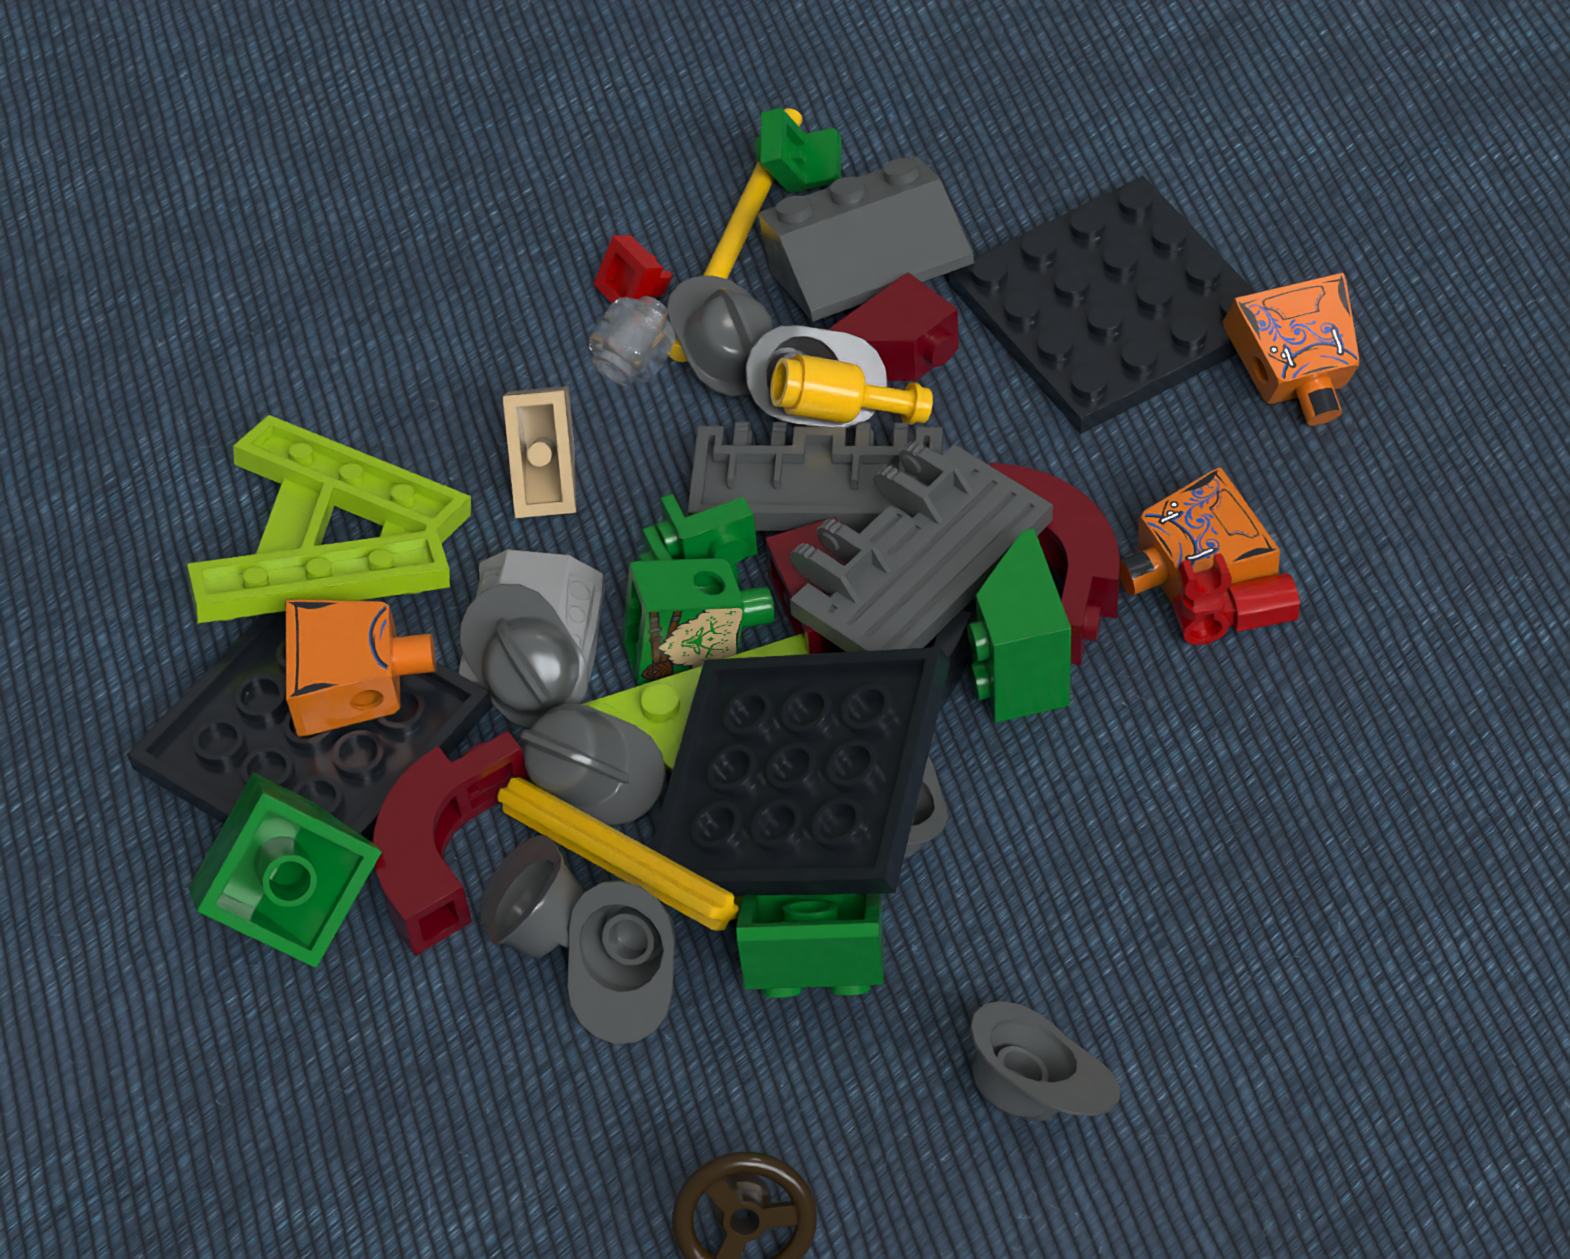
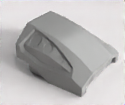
M509 549L480 562L476 598L483 591L500 584H521L539 592L553 606L572 638L579 646L588 666L589 684L596 656L600 615L605 594L603 573L570 555ZM463 653L459 674L481 686Z

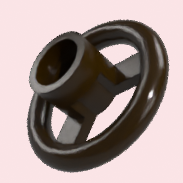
M758 1152L729 1153L718 1156L701 1165L682 1185L672 1211L674 1238L685 1259H740L747 1242L758 1238L765 1229L794 1225L793 1234L781 1251L769 1259H803L812 1244L817 1227L815 1200L802 1176L784 1161ZM756 1175L776 1182L787 1192L792 1201L772 1203L768 1185ZM704 1192L714 1201L716 1218L723 1227L724 1236L715 1256L711 1255L701 1245L694 1228L695 1208ZM740 1209H751L755 1212L748 1218H738L733 1215Z

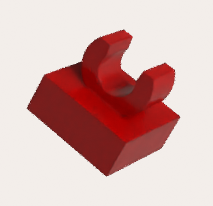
M613 235L593 284L625 317L644 316L652 296L661 297L665 295L673 274L670 271H662L664 267L655 260L656 257L648 253L631 235Z

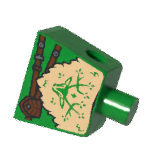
M722 558L636 561L629 564L622 643L636 686L702 666L704 660L724 659L737 655L742 628L767 625L774 622V604L769 588L763 586L739 590L730 563Z

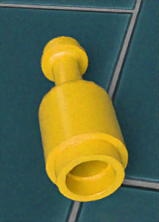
M796 354L792 359H779L771 379L770 395L774 406L783 407L788 415L849 423L856 419L861 408L901 414L902 422L909 423V425L915 423L924 424L929 419L933 405L931 389L921 387L919 383L910 382L905 390L870 385L865 383V375L861 367L854 363Z

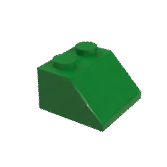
M1035 529L1021 531L976 594L977 622L967 625L969 642L975 662L968 664L972 689L977 701L987 699L995 723L1070 706L1071 626Z
M253 772L188 889L197 912L317 968L382 850L314 802Z
M744 894L736 930L745 990L761 989L762 995L772 998L796 996L802 993V988L830 987V992L833 994L859 995L869 992L871 985L884 984L885 963L881 894L771 896Z

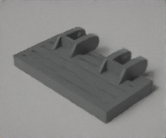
M750 422L735 423L733 445H725L724 426H698L688 516L744 496L754 515L755 531H790L833 517H837L842 525L845 524L854 531H863L890 504L912 518L914 517L893 504L891 500H887L877 490V487L874 485L873 475L886 464L887 466L891 465L893 468L896 467L899 472L906 473L928 487V485L918 480L916 476H912L910 472H907V469L899 461V450L909 443V423H895L891 435V446H874V431L871 429V422H857L855 446H847L846 427H794L792 446H788L789 433L787 422L773 423V429L770 431V445H753V431L751 430ZM916 427V442L942 456L943 427Z
M910 441L899 450V461L907 469V472H910L912 476H916L918 480L928 485V487L906 473L899 472L896 467L893 468L891 465L887 466L886 464L873 475V480L875 482L874 485L882 496H885L887 500H891L893 504L914 517L912 518L890 504L860 534L845 524L842 525L834 518L825 520L816 528L817 538L820 539L825 549H828L831 554L834 553L837 558L847 564L845 566L819 549L816 550L813 545L810 546L808 543L804 544L803 542L790 553L791 563L794 564V568L804 578H808L810 582L832 596H827L807 583L790 599L791 616L846 652L924 648L976 597V594L1021 531L1034 528L1038 536L1053 521V504L955 444L941 456L928 447H923L921 443L918 444L916 441Z

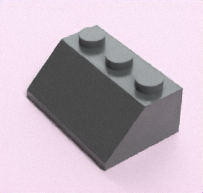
M918 156L894 159L885 164L880 170L860 177L851 176L838 179L829 188L806 196L797 195L784 198L775 207L758 212L770 272L813 322L867 302L907 272L921 282L974 264L972 250L941 179Z

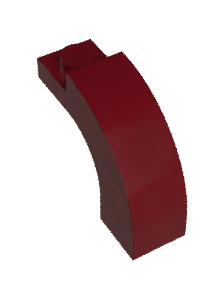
M990 462L989 466L1053 504V521L1037 537L1048 567L1059 577L1064 585L1061 602L1071 626V664L1081 665L1086 640L1098 641L1102 617L1117 619L1120 559L1117 540L1113 530L1099 508L1085 494L1067 482L1035 469Z
M508 731L489 742L473 746L463 757L452 763L439 746L435 747L413 763L401 775L382 804L373 837V843L382 850L375 863V868L392 923L414 956L472 923L463 885L444 862L443 858L451 838L465 823L500 803L497 799L500 788L507 787L511 778L520 777L528 781L522 748Z

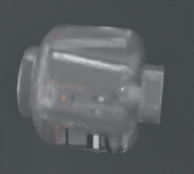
M641 296L639 300L629 297H621L615 300L589 336L590 350L594 354L591 358L594 367L606 378L622 386H630L633 382L647 383L652 380L671 354L673 344L677 339L674 328L668 321V309L659 301L649 296Z

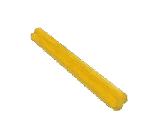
M511 778L506 788H500L497 799L503 803L502 809L505 814L546 835L553 841L624 881L643 887L658 900L711 930H725L729 920L736 919L739 908L734 904V896L731 892L523 778Z

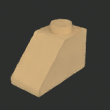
M569 386L508 391L503 395L515 518L576 513L575 450Z

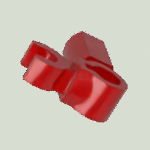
M1222 553L1214 554L1212 567L1202 573H1194L1190 560H1183L1178 566L1177 574L1182 588L1174 597L1172 606L1184 640L1189 644L1205 645L1221 638L1231 626L1236 632L1298 620L1300 600L1295 582L1289 573L1231 584L1232 576Z

